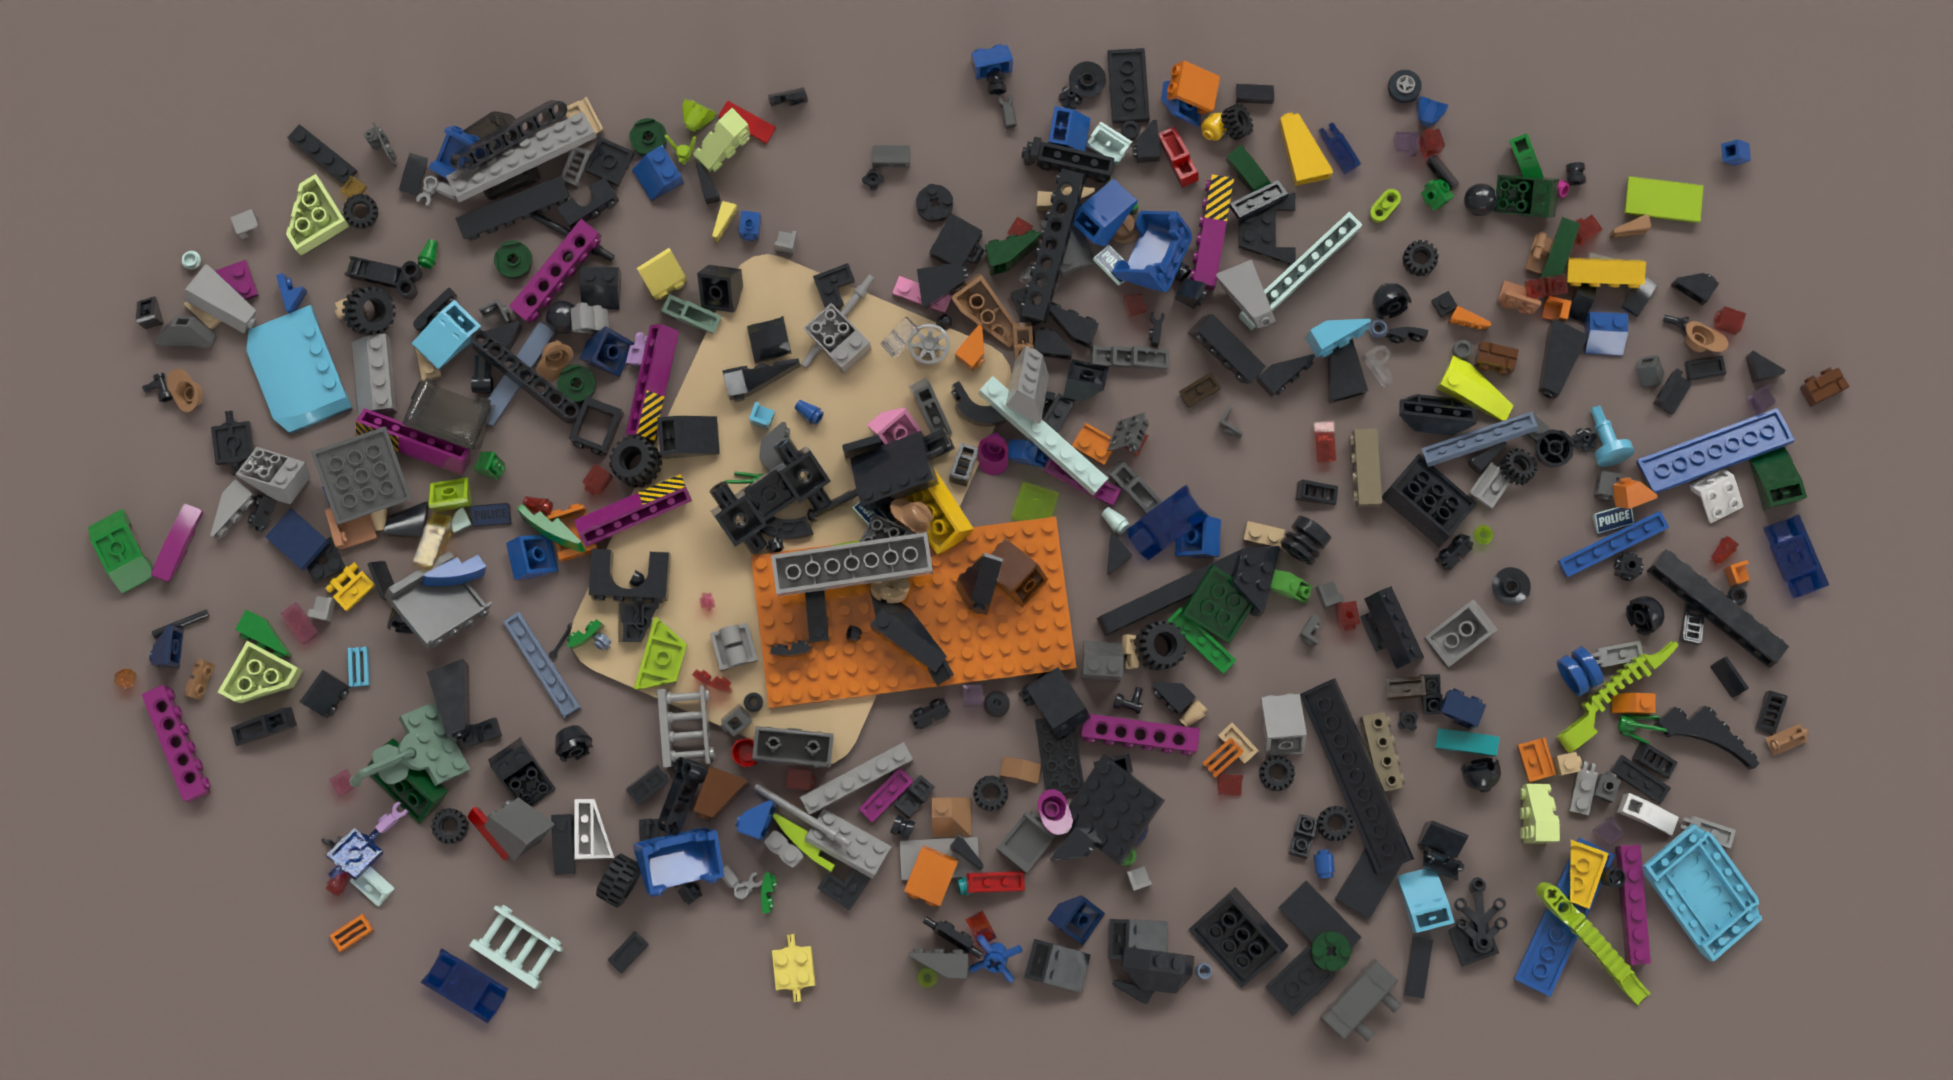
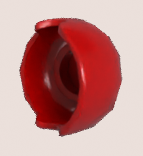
M744 738L737 740L731 749V757L734 763L740 767L748 768L757 764L756 761H752L754 746L752 739Z

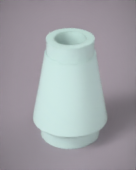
M1110 507L1106 508L1101 514L1113 532L1119 535L1125 532L1130 525L1127 522V518Z

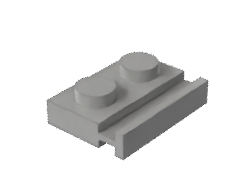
M1493 462L1487 466L1469 491L1470 495H1473L1490 509L1494 507L1510 484V479L1506 480L1504 478L1506 475H1502V470L1494 465Z

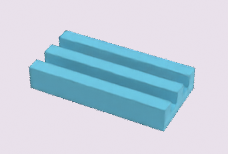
M367 646L348 648L349 687L370 686L369 651ZM353 652H355V654H356V678H357V682L354 681V657H353ZM360 652H363L364 682H361Z

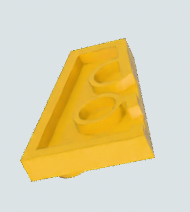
M1570 840V902L1590 909L1609 853L1574 840Z

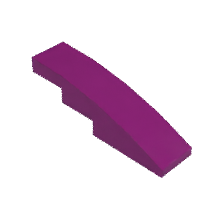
M1049 458L1043 470L1062 482L1113 507L1122 492V488L1105 481L1095 494L1091 495L1051 458Z
M184 504L158 555L151 577L168 583L171 581L187 553L186 548L195 534L194 529L203 515V510Z

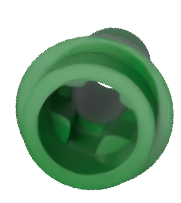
M427 240L426 245L417 257L418 265L431 269L436 264L437 247L439 244L437 241Z

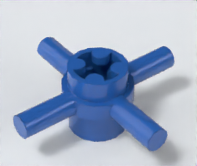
M983 935L978 936L977 941L985 950L984 960L969 965L970 972L973 973L986 968L993 973L1001 972L1008 983L1014 981V976L1006 967L1007 959L1023 951L1022 947L1017 945L1007 950L1001 943L996 942L990 945Z

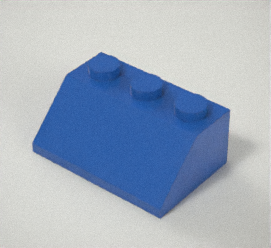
M769 800L745 811L742 816L739 815L735 824L738 827L737 831L764 842L777 804Z

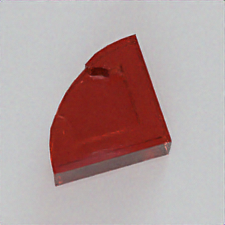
M1017 217L1007 234L1024 235L1033 229V225Z

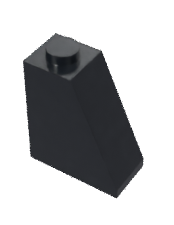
M962 262L917 269L923 309L929 308L965 284V278H968L967 267H963Z

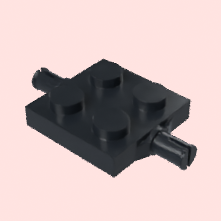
M229 410L225 411L226 423L211 427L215 464H231L233 475H236L240 469V463L246 461L254 451L251 422L234 421L233 411Z
M928 916L923 921L925 925L932 928L934 933L964 950V952L971 953L978 959L982 956L983 952L974 947V941L971 940L972 937L964 931H961V933L956 931L952 923L946 920L944 922L941 920L935 922Z

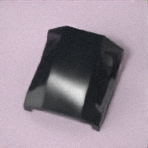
M784 316L747 326L755 363L792 354Z

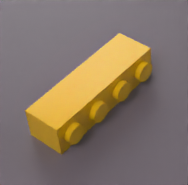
M1568 258L1565 281L1570 282L1571 286H1581L1582 283H1589V286L1600 287L1601 283L1608 284V287H1620V284H1628L1629 288H1639V285H1645L1646 261Z

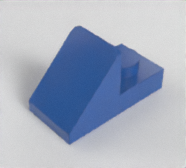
M284 273L276 275L286 311L288 313L296 311L307 294V290L304 286L293 289L292 279L288 278Z

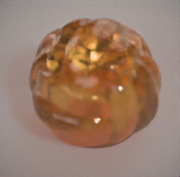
M122 669L115 674L114 683L124 689L130 688L134 685L137 675L132 669Z

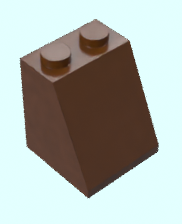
M1006 538L991 553V555L1003 558L997 586L1023 608L1045 584L1048 578L1034 560Z
M710 766L693 811L698 813L697 817L707 821H710L711 818L716 819L749 786L750 782L747 779Z

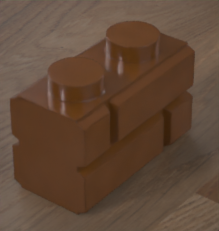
M1482 340L1477 348L1474 365L1479 366L1478 369L1482 371H1490L1491 369L1496 370L1499 375L1508 376V374H1512L1515 370L1519 349Z
M1829 367L1820 372L1822 376L1815 378L1813 375L1804 380L1805 384L1800 389L1806 397L1809 406L1812 407L1849 388V384L1843 377L1840 368L1832 370Z

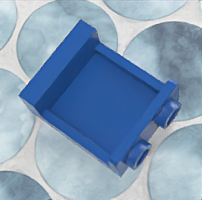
M455 125L445 128L444 132L447 134L437 159L432 161L429 166L430 170L445 178L452 172L458 171L450 164L451 156L479 140V137L472 134L468 135L463 132L461 127ZM477 149V150L475 151V156H476V158H477V157L479 156V154H480V150H479V149ZM463 157L459 160L460 167L464 164Z

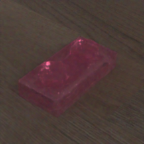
M297 602L280 613L303 645L320 634Z

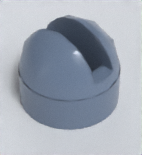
M1200 963L1195 968V974L1200 979H1208L1212 975V968L1207 963ZM1200 969H1206V973H1200Z

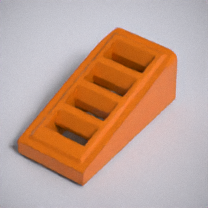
M1460 306L1455 308L1448 321L1452 324L1487 330L1491 325L1490 321Z

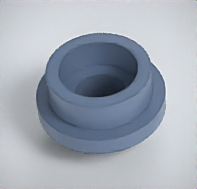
M1381 319L1373 320L1369 325V333L1375 338L1384 337L1388 331L1386 322ZM1379 326L1381 332L1375 331V327Z
M599 633L593 637L594 645L598 649L608 650L610 648L609 645L612 642L606 635Z

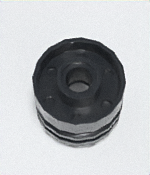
M1299 515L1291 526L1295 533L1287 531L1285 534L1286 538L1283 537L1279 543L1292 557L1312 566L1316 561L1314 557L1318 558L1320 555L1315 547L1324 549L1332 538L1318 523Z

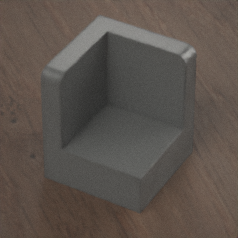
M1659 356L1640 357L1636 370L1642 386L1661 385L1664 370Z
M1333 581L1316 587L1323 609L1344 601L1342 593H1338Z

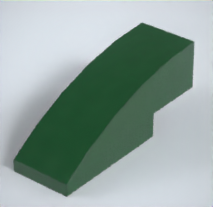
M1239 145L1226 157L1225 161L1238 174L1237 177L1251 193L1271 184L1262 169L1242 145Z

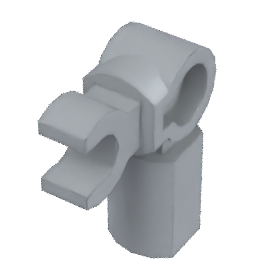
M431 175L424 179L423 192L417 196L418 203H421L423 198H427L425 205L428 207L431 206V197L436 191L441 195L457 200L450 184L444 181L439 182L436 177Z
M729 865L723 868L725 877H722V879L729 888L734 889V896L739 900L745 899L753 891L752 888H758L762 885V880L759 883L753 882V878L757 875L756 872L750 875L749 881H743L740 884V879Z

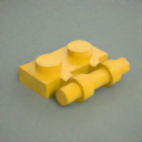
M355 562L349 567L346 566L343 572L336 579L333 578L325 588L330 594L335 589L339 591L333 598L347 612L376 586L363 571L355 575L354 572L359 568ZM350 577L351 581L343 587L341 584Z

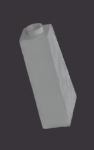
M1252 259L1216 274L1223 290L1257 328L1276 322Z
M207 264L204 265L185 289L184 300L242 333H245L248 328L252 329L256 323V310Z

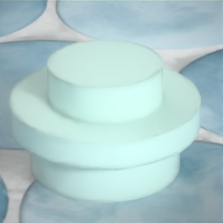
M188 251L182 256V264L185 268L194 270L200 266L201 257L195 251Z

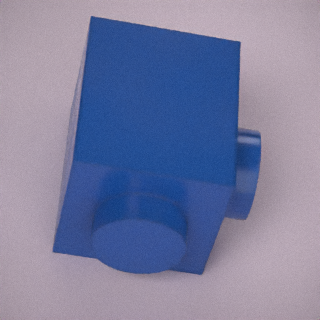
M1737 139L1721 144L1723 162L1736 166L1751 161L1749 143Z
M741 211L740 238L746 241L759 239L762 218L760 212Z

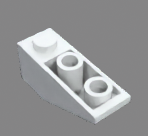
M1630 793L1623 794L1617 813L1669 835L1673 834L1679 818L1657 805Z

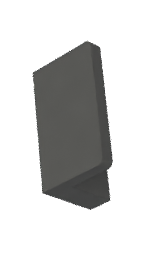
M874 145L872 168H910V146Z

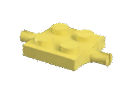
M795 934L786 935L788 947L772 950L776 990H792L793 1002L802 1001L800 989L816 985L812 946H796Z

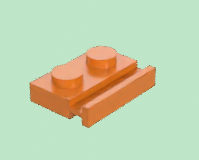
M1086 422L1072 444V447L1103 466H1105L1113 450L1107 451L1111 437Z
M1545 737L1517 745L1528 782L1557 775Z

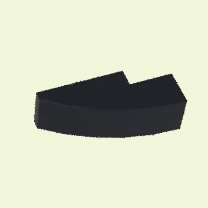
M288 707L269 714H262L231 727L236 746H240L297 726L292 707Z

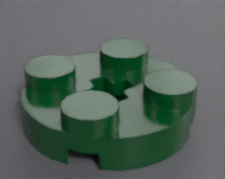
M644 118L634 124L632 131L629 133V139L633 149L639 155L645 156L661 145L664 149L666 148L667 140L665 135H667L665 127L658 121H655V119ZM647 133H649L651 136L654 135L651 141L643 139L646 137Z
M511 240L504 242L494 254L495 267L503 277L517 279L531 271L533 263L531 251L519 241ZM512 255L518 258L515 264L508 262Z
M577 364L570 365L562 370L557 381V387L559 391L574 403H582L586 396L591 397L594 395L596 379L588 368ZM575 379L578 382L582 381L579 388L572 387Z
M1333 931L1319 934L1313 940L1311 946V955L1314 963L1319 968L1328 971L1342 969L1348 963L1352 952L1348 940L1342 934ZM1328 946L1330 948H1332L1333 946L1335 947L1334 952L1336 954L1334 956H1327L1326 953L1328 952V950L1326 948Z

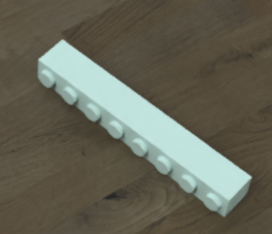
M1350 211L1264 290L1272 311L1359 232L1362 224ZM1241 311L1238 318L1252 331L1256 327L1255 324Z
M992 376L978 394L1091 495H1094L1108 478L1042 419L1040 423H1037L1007 407L1006 402L1009 390Z

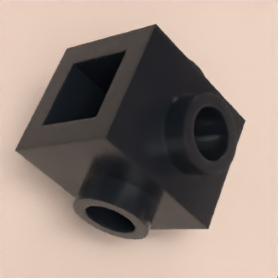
M1632 552L1622 554L1615 560L1614 575L1619 576L1622 580H1634L1643 572V558L1637 557V554Z

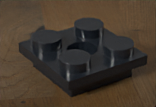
M331 537L327 539L329 543L307 567L315 584L346 567ZM327 556L328 563L321 566L319 564L320 558Z

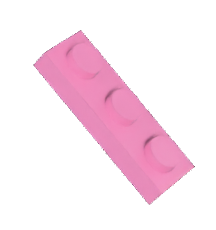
M899 276L892 294L922 305L919 283ZM947 295L929 308L946 314L952 295Z

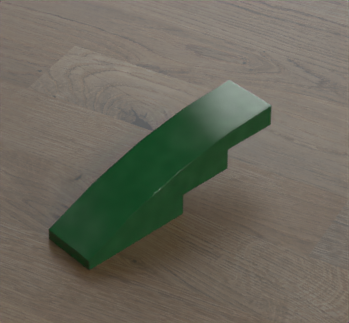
M1562 217L1548 251L1549 254L1535 288L1536 291L1554 297L1581 223Z

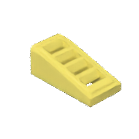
M725 201L721 203L712 234L715 242L720 240L737 213L738 208L736 204Z

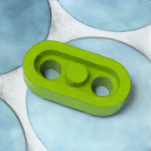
M1387 189L1371 207L1369 212L1370 218L1377 223L1384 222L1401 201L1400 193L1395 189ZM1387 198H1393L1394 202H1389ZM1376 211H1380L1382 216H1377Z

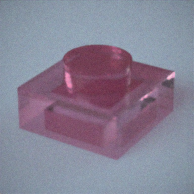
M347 769L329 779L338 796H342L355 788L350 784L352 776Z

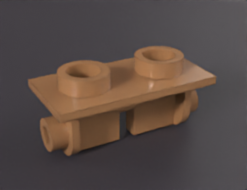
M198 658L191 672V675H194L195 678H189L184 689V695L202 700L215 664Z
M1799 723L1769 736L1765 740L1772 755L1775 756L1807 742L1806 736L1809 735V732L1806 728L1803 729Z

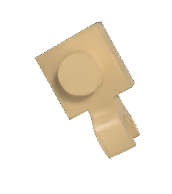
M1123 635V654L1127 655L1124 662L1125 669L1138 668L1139 666L1137 659L1139 653L1135 654L1137 646H1134V641L1138 640L1136 635Z

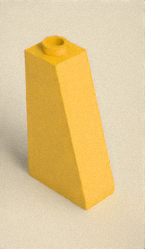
M1286 113L1282 115L1278 125L1294 186L1331 178L1333 170L1299 113Z

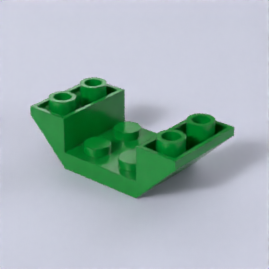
M121 509L92 524L88 529L90 541L102 565L121 593L124 594L154 578L151 577L154 567L150 559L145 557L130 529L132 524L125 510Z

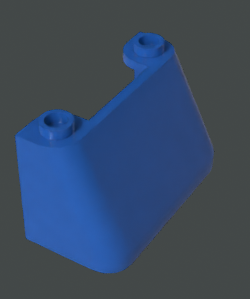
M1140 211L1135 221V228L1140 234L1128 262L1125 260L1117 261L1112 272L1118 279L1155 291L1167 292L1191 243L1192 233L1177 211Z
M697 828L679 832L675 836L666 835L633 844L646 892L652 897L663 895V891L667 887L700 879L707 880V883H714L719 881L718 878L725 877L717 830Z

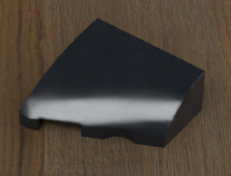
M804 87L768 95L771 106L789 102L791 107L808 102Z
M429 502L420 503L388 516L384 534L392 537H424Z
M619 603L618 642H642L645 631L650 626L651 619L656 609L659 608V604Z

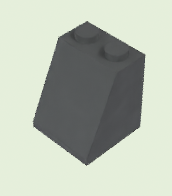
M1084 640L1081 679L1120 682L1123 677L1124 662L1122 643Z
M518 797L514 801L508 800L504 803L500 811L494 810L487 816L488 821L484 826L515 861L542 842L555 824Z

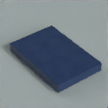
M292 508L265 536L303 571L329 543L324 536Z

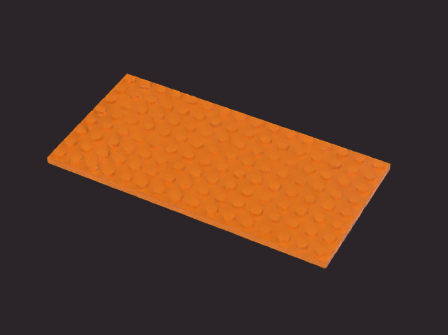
M1056 517L973 527L974 530L963 541L940 554H936L929 543L933 574L908 577L907 579L910 582L909 593L901 603L913 611L947 656L946 662L954 673V677L939 686L936 685L925 665L872 630L870 624L876 616L870 593L871 583L825 590L829 641L809 642L805 593L777 596L771 555L830 547L832 545L751 555L769 709L1049 673L1057 667L1061 671L1077 669ZM1006 538L1034 560L1048 580L1023 608L996 585L988 614H977L968 609L957 591L958 577L961 573H965L969 566L974 565V562L982 554L987 553L991 555L996 546ZM850 625L857 626L862 630V635H859L861 636L860 640L854 642L847 640L846 632ZM798 640L809 642V646L813 648L811 653L795 657H778L770 654L772 646L776 647L777 644L787 645L788 649L791 650L792 642L797 643Z

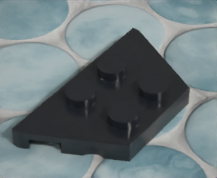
M1279 546L1242 548L1239 551L1231 585L1242 594V597L1247 602L1250 601L1257 609L1256 613L1259 615L1263 614L1280 550Z

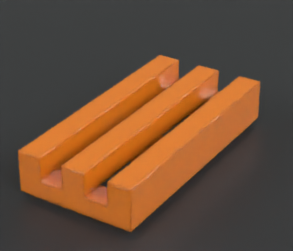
M1231 737L1202 764L1206 765L1208 770L1216 777L1244 751ZM1231 743L1233 746L1211 765L1210 761ZM1235 749L1238 751L1218 770L1215 769Z
M361 914L329 936L338 951L342 952L374 931V929L366 919L365 914ZM359 921H363L361 925H359L358 927H356L340 939H336V936L343 933ZM364 927L367 928L365 931H363L362 933H360L344 945H340L341 942L348 939Z

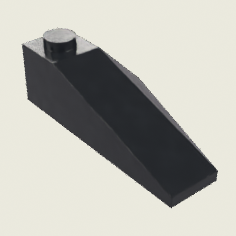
M799 358L777 361L773 363V366L761 363L753 369H749L748 366H740L722 370L730 401H743L745 397L751 396L801 366Z
M984 553L974 562V565L966 569L965 573L959 575L956 589L969 610L977 614H988L1003 558Z
M901 602L888 603L880 610L870 624L874 632L935 673L947 658L913 611Z

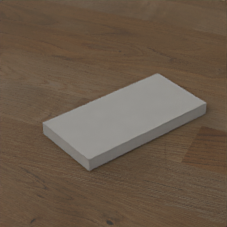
M978 837L964 838L979 858ZM955 838L900 841L901 880H909L923 845L959 859L952 878L966 877V873H979V869L950 848Z

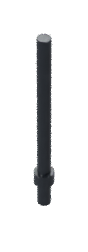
M537 212L532 213V219L565 237L571 232ZM585 239L579 240L578 244L584 246ZM600 244L591 250L592 254L600 255L611 262L615 258L614 254L603 249V246Z

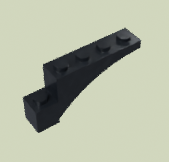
M1706 705L1700 707L1688 719L1686 718V713L1681 708L1672 707L1654 723L1657 727L1667 729L1666 732H1662L1667 738L1675 735L1703 740L1728 752L1748 770L1755 769L1760 764L1757 761L1756 754L1751 750H1747L1743 746L1744 742L1736 735L1734 736L1729 731L1730 727L1724 721H1720L1716 717V712Z

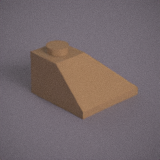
M932 798L933 838H956L958 834L962 837H972L971 798Z

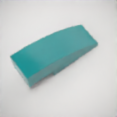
M1438 729L1435 748L1496 757L1500 737Z

